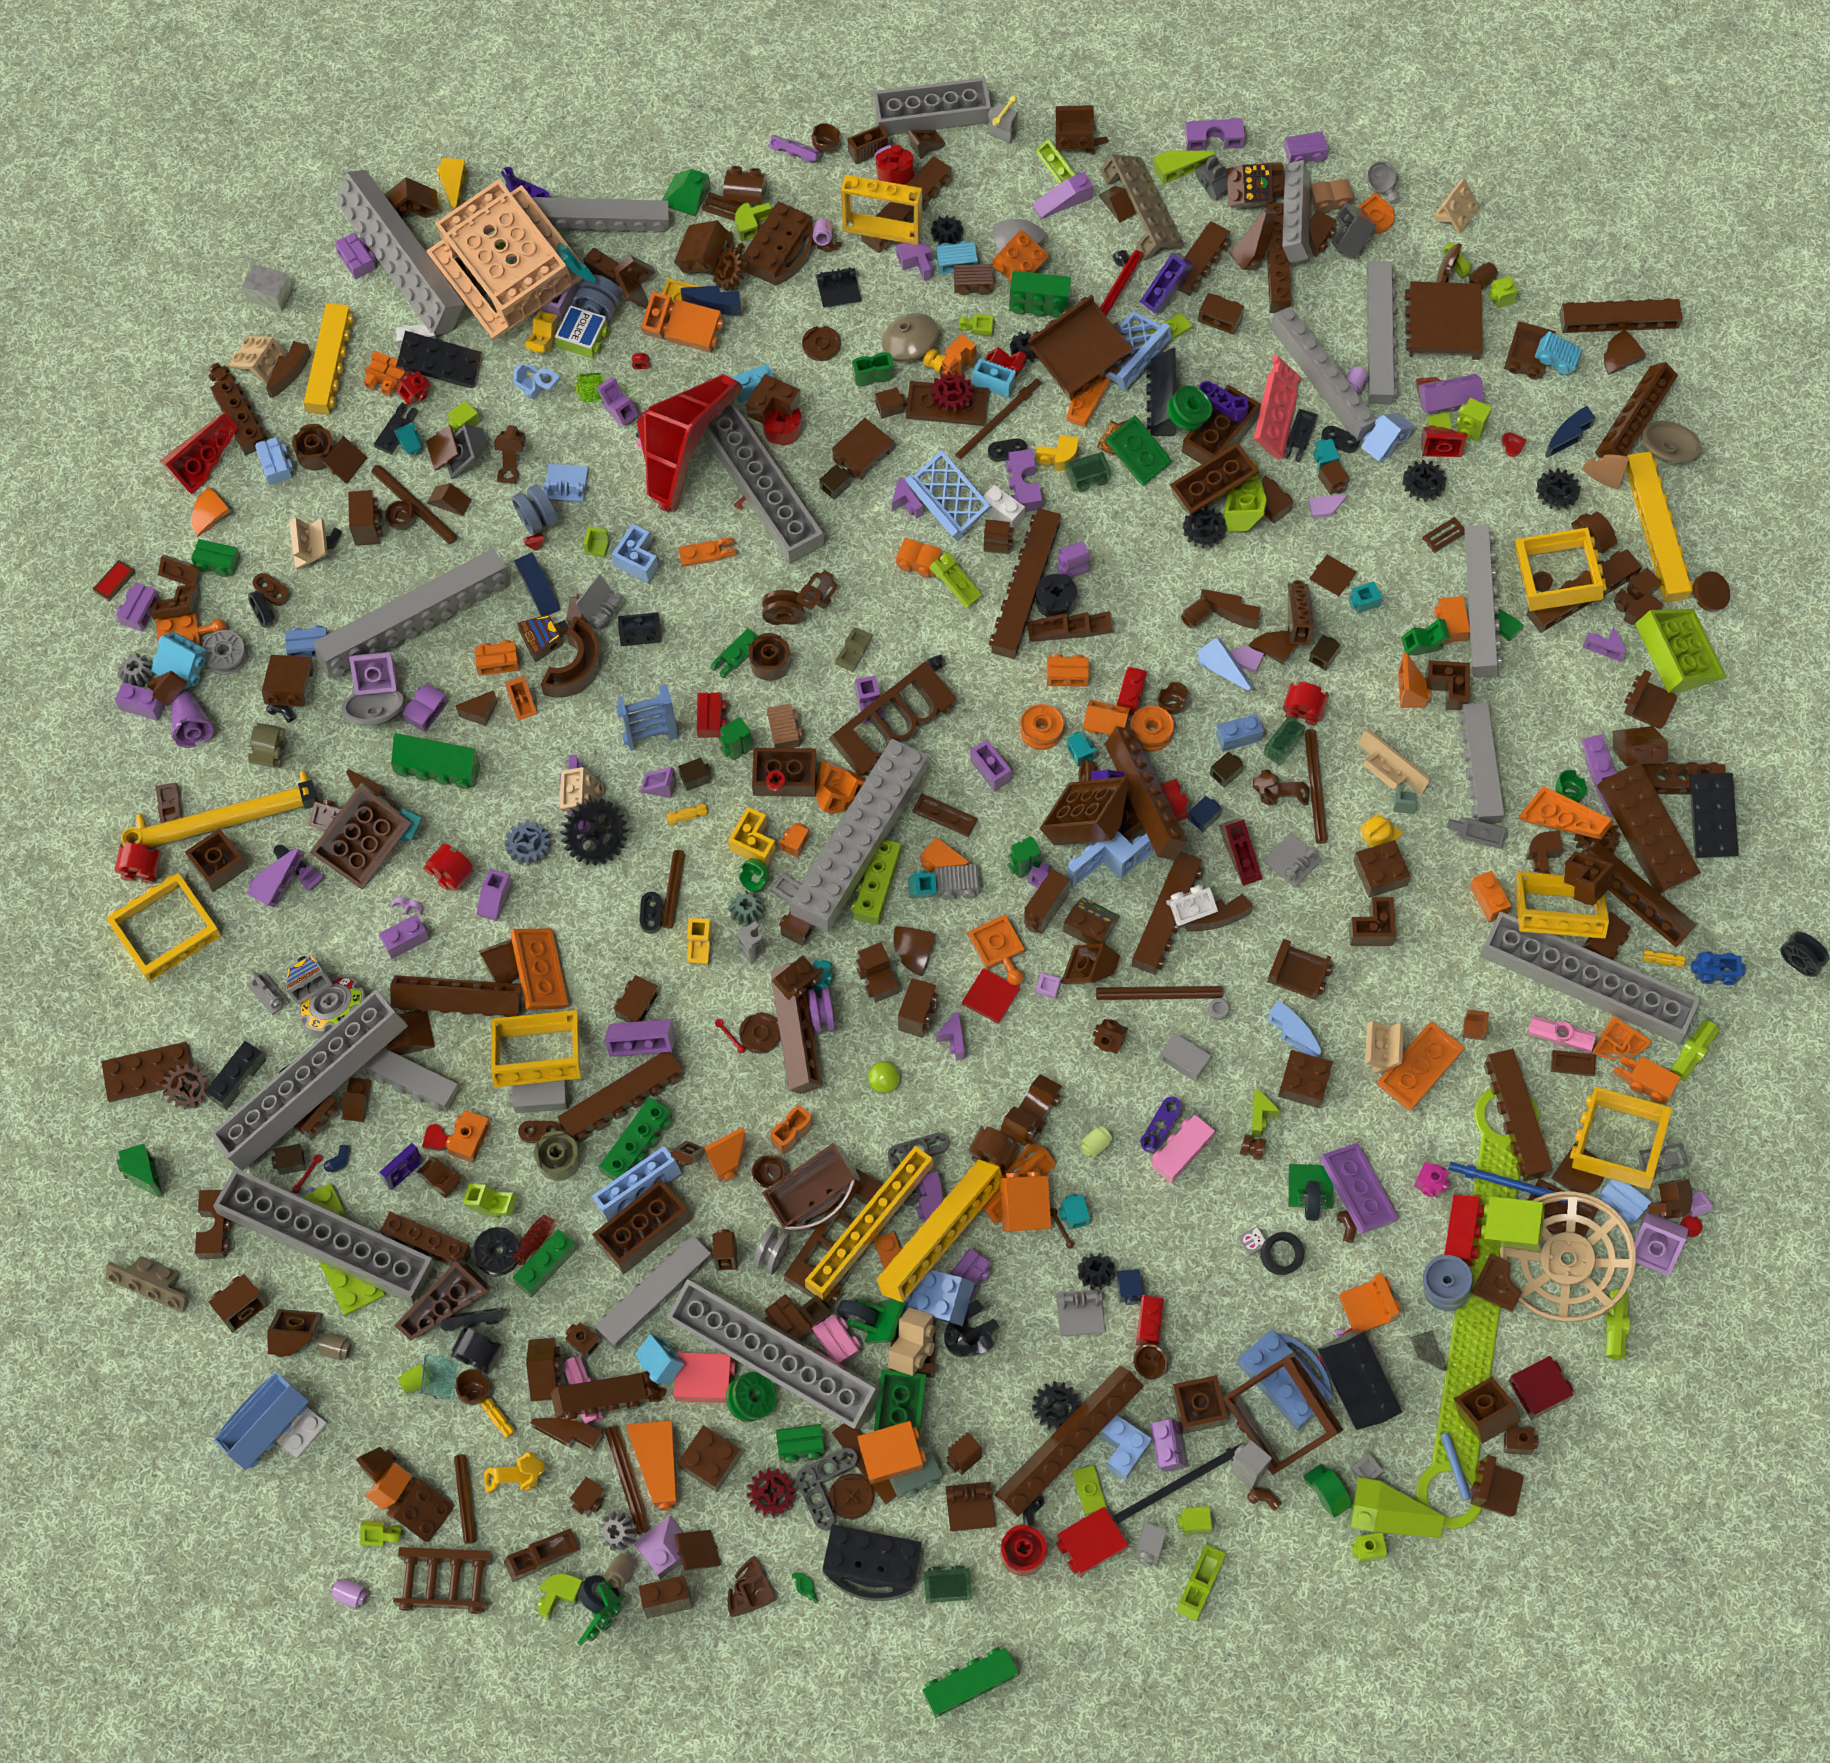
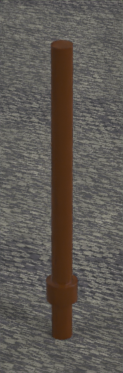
M1036 378L1027 387H1023L1018 392V396L966 443L955 456L961 460L1024 400L1027 401L1032 396V392L1041 385V381Z

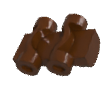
M215 363L209 367L211 374L208 377L212 382L217 380L214 384L231 377L233 381L235 380L232 374L227 375L229 370L225 365L221 367L219 363Z
M648 1371L642 1372L646 1396H648L649 1402L662 1401L661 1397L666 1394L665 1388H658L657 1383L650 1379Z

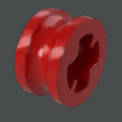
M635 353L632 355L633 369L649 368V356L647 354Z
M774 770L767 775L766 782L768 788L774 792L784 788L785 776L781 771ZM774 777H778L779 784L774 785V782H772Z

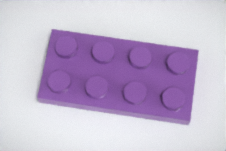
M1358 1143L1325 1153L1319 1158L1360 1234L1392 1224L1399 1219Z

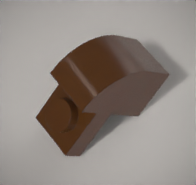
M1262 163L1272 165L1273 196L1284 195L1283 163Z
M1597 511L1592 515L1587 513L1580 515L1577 520L1571 523L1574 530L1588 527L1590 537H1594L1595 547L1593 549H1597L1598 552L1603 553L1618 543L1611 524Z
M1621 589L1614 599L1616 608L1626 613L1623 620L1631 625H1635L1650 610H1662L1664 605L1650 592H1647L1639 601H1636L1626 591Z
M1560 831L1542 832L1532 839L1527 850L1526 860L1533 859V872L1548 874L1549 865L1547 858H1560L1563 851Z
M430 1157L416 1172L444 1198H447L461 1183L459 1181L461 1177L456 1172L448 1170L435 1157Z
M1690 1179L1672 1180L1658 1184L1661 1202L1649 1204V1214L1659 1213V1217L1664 1216L1665 1219L1686 1216L1692 1206Z

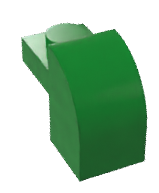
M1437 619L1427 628L1413 627L1401 639L1405 652L1408 655L1416 656L1439 651L1443 648L1442 643L1450 638L1445 619Z
M1320 1464L1303 1475L1307 1485L1317 1493L1321 1505L1334 1518L1353 1506L1345 1487L1331 1469L1327 1470Z

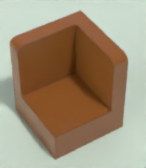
M1467 1010L1464 1017L1462 1038L1484 1041L1488 1030L1489 1012Z

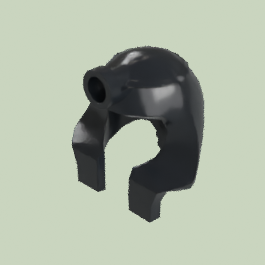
M978 1299L969 1303L963 1326L948 1323L944 1333L945 1346L951 1354L957 1357L979 1355L990 1350L995 1345L992 1336L1000 1326L994 1318L975 1328H971L968 1325V1318H972L984 1309Z

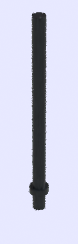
M1242 1443L1232 1449L1230 1447L1225 1449V1453L1115 1514L1113 1517L1117 1524L1227 1461H1233L1234 1459L1232 1458L1235 1455V1451Z

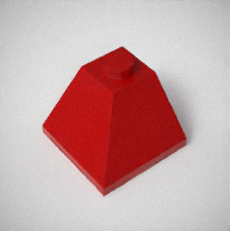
M1434 425L1423 427L1421 434L1422 457H1462L1467 434Z

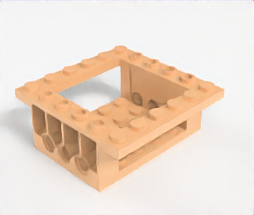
M500 179L437 221L435 225L442 240L426 251L493 341L583 279L572 272L558 256L557 244L561 242L582 263L524 187L521 185L510 193ZM500 242L506 243V247L502 250L496 249V245ZM457 255L492 299L497 311L496 313L454 260ZM510 257L517 258L515 264H508L507 260Z

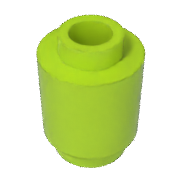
M418 1364L401 1373L402 1376L397 1379L404 1393L407 1394L430 1384L429 1379L432 1378V1375L427 1365L422 1367L421 1364Z

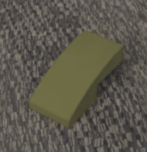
M854 627L845 640V646L836 658L835 665L854 672L872 639V634Z

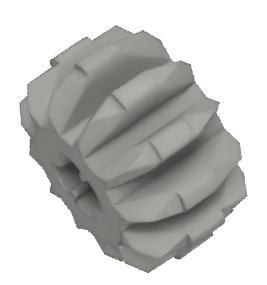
M128 653L127 659L121 658L122 664L117 665V675L122 683L134 686L137 683L139 687H142V681L149 683L148 677L153 676L151 671L152 664L145 655L141 657L140 654L136 653L132 657Z
M611 1512L609 1517H603L604 1524L598 1526L600 1530H603V1533L599 1534L598 1537L605 1538L602 1545H610V1550L612 1551L617 1548L622 1551L625 1550L626 1546H631L633 1544L631 1538H636L637 1536L636 1533L632 1532V1529H635L637 1525L630 1524L633 1517H625V1512H619L618 1514Z

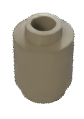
M327 1333L320 1337L317 1343V1350H319L320 1355L337 1360H347L352 1349V1342H349L346 1338Z
M625 1553L614 1557L604 1574L605 1580L611 1587L622 1588L626 1584L634 1570L633 1558Z

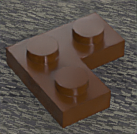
M197 583L177 586L174 598L154 601L151 610L153 620L167 619L178 615L185 616L192 613L199 592Z

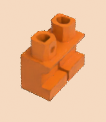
M961 334L946 349V357L941 361L943 368H945L942 374L947 376V372L950 371L951 375H954L957 371L958 376L961 377L963 375L962 370L967 365L973 368L977 364L976 344Z
M374 350L371 356L372 361L369 367L365 368L364 385L366 388L373 390L377 383L382 384L380 391L384 395L391 396L395 389L397 390L403 377L410 372L396 368L398 359L390 358V356Z

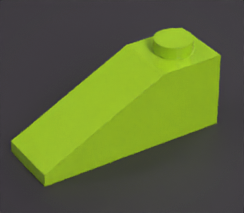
M1170 150L1165 153H1159L1153 159V169L1162 184H1166L1196 172V168L1207 163L1208 158L1215 155V152Z

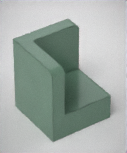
M1397 784L1394 793L1393 812L1414 814L1417 806V801H1415L1416 793L1401 791V785Z

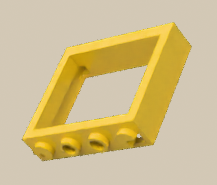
M845 174L841 187L843 232L914 245L919 244L923 230L922 188ZM852 195L914 206V223L854 213L852 209Z
M1588 527L1515 539V553L1529 611L1603 600V591L1607 590L1605 578L1601 579V576H1603L1602 566L1597 564L1599 555L1597 549H1593L1595 547L1594 537H1590ZM1579 547L1584 548L1593 584L1536 593L1527 556Z
M1517 871L1514 893L1519 931L1606 938L1609 918L1605 894L1594 905L1595 915L1526 909L1524 893L1574 897L1575 887L1564 883L1565 875Z
M179 872L168 876L158 886L149 888L142 896L130 900L123 908L114 910L106 918L148 982L221 937L219 930ZM180 886L207 927L145 965L118 925Z
M577 1010L491 1019V1074L494 1088L580 1079V1025ZM572 1031L573 1057L501 1065V1038Z
M1595 1087L1592 1096L1588 1095L1585 1106L1589 1107L1588 1112L1583 1111L1580 1124H1584L1583 1129L1578 1128L1575 1141H1578V1146L1572 1147L1570 1158L1574 1159L1572 1168L1650 1190L1672 1108ZM1597 1105L1659 1122L1646 1172L1583 1155Z

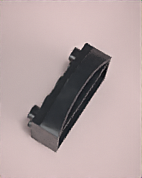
M832 1524L822 1568L823 1575L839 1590L859 1599L869 1601L899 1599L913 1593L922 1542ZM857 1562L862 1564L860 1568L855 1566ZM883 1567L884 1571L879 1572L878 1568ZM841 1579H848L866 1587H889L893 1590L891 1593L884 1594L865 1593L841 1583Z

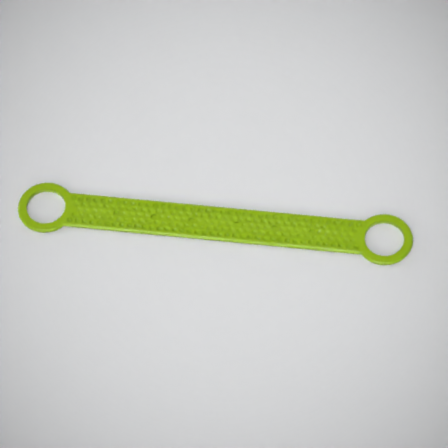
M1490 1088L1478 1098L1474 1109L1475 1123L1482 1134L1477 1169L1519 1181L1520 1175L1516 1168L1518 1161L1516 1155L1511 1153L1510 1137L1493 1131L1485 1119L1486 1105L1491 1099L1496 1097V1095L1492 1094ZM1529 1095L1539 1125V1110L1535 1101ZM1475 1178L1472 1196H1479L1483 1204H1489V1197L1517 1199L1518 1190ZM1487 1217L1482 1218L1481 1225H1486ZM1479 1238L1478 1240L1480 1255L1479 1259L1475 1260V1267L1468 1266L1472 1273V1290L1490 1253L1500 1258L1501 1247L1486 1245L1484 1238ZM1472 1294L1469 1301L1463 1307L1455 1310L1432 1464L1422 1473L1416 1487L1417 1501L1429 1507L1431 1505L1427 1498V1488L1430 1481L1440 1473L1453 1472L1441 1435L1450 1434L1464 1478L1467 1479L1471 1487L1474 1481H1476L1477 1473H1475L1479 1460L1481 1442L1459 1417L1453 1398L1491 1377L1501 1308ZM1472 1505L1469 1511L1462 1516L1455 1518L1445 1517L1443 1528L1458 1529L1471 1524L1479 1516L1482 1508Z

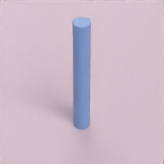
M1443 1434L1441 1439L1462 1500H1470L1471 1495L1450 1434Z

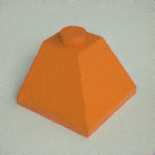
M1403 653L1398 670L1400 708H1425L1427 701H1430V689H1427L1425 678L1407 653Z
M743 1127L704 1147L707 1162L719 1182L722 1180L725 1182L730 1181L739 1172L747 1146L746 1133Z

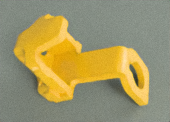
M526 1452L522 1457L516 1459L517 1466L489 1467L483 1473L485 1492H493L498 1484L516 1482L520 1484V1490L533 1489L538 1484V1477L545 1471L544 1461L537 1459L534 1452ZM490 1474L493 1475L491 1486L489 1483Z

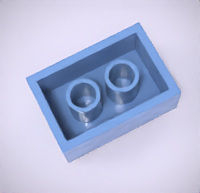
M930 1270L905 1300L904 1311H907L910 1307L933 1315V1319L963 1326L975 1283L962 1277Z

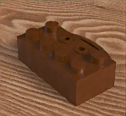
M778 201L743 254L746 256L744 262H747V265L744 267L747 271L746 273L775 286L793 277L807 262L813 249L812 216ZM808 236L809 240L803 254L793 265L788 267Z
M832 1143L763 1191L762 1194L783 1229L790 1232H802L824 1226L838 1217L850 1204L858 1187L863 1182L842 1147ZM844 1197L837 1208L828 1216L812 1224H806L812 1218L818 1217L830 1210Z

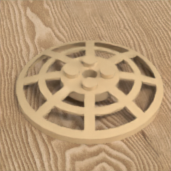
M1555 1192L1532 1200L1543 1202L1544 1205L1556 1201H1568L1567 1214L1554 1215L1544 1219L1542 1238L1546 1243L1541 1253L1525 1249L1500 1248V1258L1506 1261L1507 1257L1521 1259L1522 1271L1528 1285L1520 1290L1522 1295L1519 1302L1536 1315L1558 1322L1590 1320L1613 1308L1628 1290L1636 1266L1635 1245L1627 1224L1611 1206L1587 1194ZM1577 1201L1600 1209L1610 1219L1600 1227L1594 1221L1576 1215ZM1567 1221L1566 1232L1553 1236L1546 1228L1548 1225ZM1576 1222L1588 1226L1595 1233L1587 1239L1576 1234ZM1616 1225L1620 1228L1626 1240L1629 1259H1615L1614 1247L1607 1233ZM1601 1239L1607 1248L1608 1259L1595 1258L1592 1246ZM1571 1254L1574 1257V1262L1569 1265L1564 1264L1561 1260L1563 1255ZM1528 1260L1541 1262L1544 1273L1535 1280L1529 1271ZM1594 1267L1608 1268L1604 1279L1598 1286L1589 1278ZM1628 1268L1623 1286L1617 1295L1610 1300L1603 1290L1609 1284L1614 1269ZM1550 1280L1561 1285L1560 1297L1549 1294L1541 1287ZM1583 1283L1590 1291V1293L1581 1297L1569 1298L1570 1286ZM1536 1292L1546 1300L1558 1303V1316L1539 1310L1525 1298ZM1594 1297L1603 1305L1599 1310L1589 1314L1567 1317L1569 1305L1584 1303Z

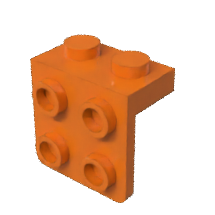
M1020 230L996 255L991 264L994 265L997 271L1008 278L1011 283L1013 271L1034 273L1048 258V253L1023 230Z
M1382 1273L1374 1275L1369 1283L1340 1293L1339 1299L1353 1330L1359 1329L1366 1332L1397 1320L1399 1311H1401L1400 1304L1396 1298L1393 1299L1390 1292L1392 1290L1388 1278H1384Z

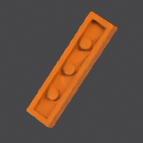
M1035 1143L1029 1144L1009 1164L1007 1170L1003 1171L1002 1176L1007 1178V1173H1020V1177H1027V1172H1040L1041 1176H1045L1056 1165V1162L1047 1149ZM1033 1151H1036L1033 1156L1028 1157ZM1021 1167L1018 1171L1013 1172L1016 1168ZM1000 1188L981 1209L995 1224L1002 1220Z

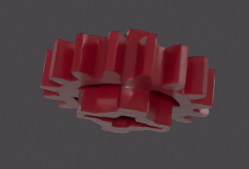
M948 371L947 376L941 373L940 379H934V384H931L930 396L933 398V404H938L939 410L945 407L946 412L952 409L956 413V408L964 410V405H970V400L973 399V386H971L970 379L965 380L964 374L959 377L957 371L954 375H951L950 371Z
M767 1468L766 1474L760 1470L759 1478L752 1476L754 1484L747 1485V1488L752 1491L747 1493V1498L753 1499L749 1502V1506H756V1514L762 1511L763 1518H766L769 1513L775 1519L778 1512L781 1516H784L783 1509L791 1510L789 1502H795V1497L791 1495L796 1493V1488L791 1487L794 1484L793 1479L787 1480L788 1473L786 1472L781 1476L778 1468L775 1473H772L770 1468ZM774 1479L782 1482L784 1486H779L774 1482ZM766 1481L762 1488H758L762 1482ZM770 1484L775 1492L773 1502H771V1498L767 1494L769 1493ZM781 1498H785V1500L777 1506L778 1501ZM764 1500L768 1503L769 1507L763 1506L759 1501Z

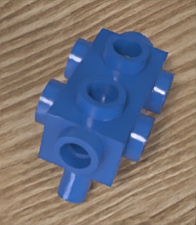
M1712 952L1698 953L1695 961H1692L1691 973L1695 974V979L1701 980L1703 984L1723 981L1724 985H1734L1745 975V964L1742 963L1741 956L1733 953L1719 955ZM1725 968H1728V969H1730L1731 971H1723V970H1724Z

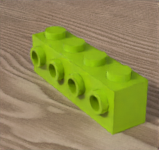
M884 840L863 874L865 875L864 880L859 882L857 888L858 900H854L851 907V912H854V920L879 926L901 854V843Z

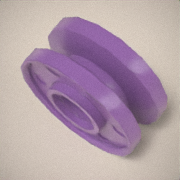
M822 987L820 998H817L814 989H808L809 1008L814 1033L819 1034L821 1032V1023H825L827 1030L833 1032V1010L828 987Z

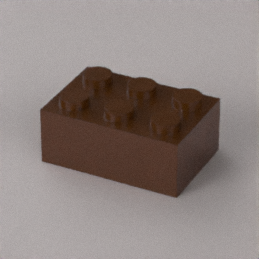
M754 747L752 771L753 796L816 797V748ZM774 770L781 771L785 776V786L777 792L771 791L766 782L767 775ZM778 777L773 778L772 782H774V785L779 784Z

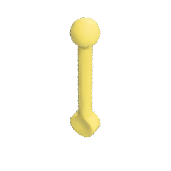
M1011 96L1010 102L1006 105V107L999 114V116L997 118H993L992 124L994 126H998L1000 124V119L1004 116V114L1011 107V105L1017 102L1018 99L1016 96Z

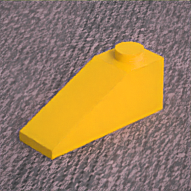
M442 158L441 165L437 166V177H440L441 184L453 211L461 205L467 172L465 159Z

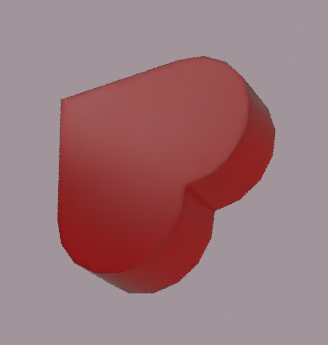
M1511 432L1505 433L1501 440L1503 446L1506 447V454L1510 457L1518 456L1527 439Z
M431 1124L426 1129L422 1147L437 1151L446 1150L448 1137L443 1134V1130L439 1125Z

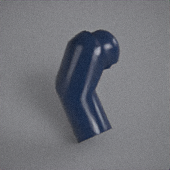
M340 1145L338 1156L324 1163L325 1171L334 1173L345 1168L348 1163L350 1146Z

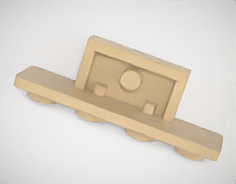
M1369 729L1364 731L1358 745L1367 751L1370 756L1365 759L1362 765L1393 790L1396 789L1397 784L1402 785L1406 782L1414 790L1422 794L1430 783L1431 778Z

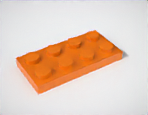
M552 928L513 929L510 934L526 1010L566 1009L569 1004Z
M1430 1021L1403 1052L1402 1064L1388 1069L1377 1081L1376 1085L1411 1112L1464 1051L1465 1047Z

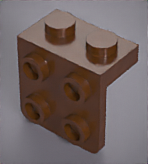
M1644 670L1642 675H1637L1633 682L1634 692H1629L1624 701L1627 704L1624 714L1662 729L1677 700V695L1668 693L1667 690L1649 683L1648 681L1652 673Z
M329 1095L293 1127L312 1140L323 1130L327 1121L336 1115L339 1108L337 1100Z
M1487 1455L1477 1463L1475 1470L1477 1476L1471 1488L1472 1498L1470 1504L1507 1517H1513L1518 1506L1524 1479L1523 1475L1495 1465L1497 1457Z
M412 1477L397 1501L388 1507L389 1510L386 1515L400 1522L421 1540L429 1542L451 1513L454 1506L424 1481Z

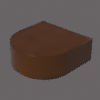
M1540 571L1533 576L1537 591H1549L1553 583L1549 573Z

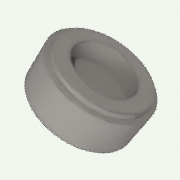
M1213 999L1208 1005V1013L1215 1020L1225 1019L1229 1014L1230 1007L1224 999Z

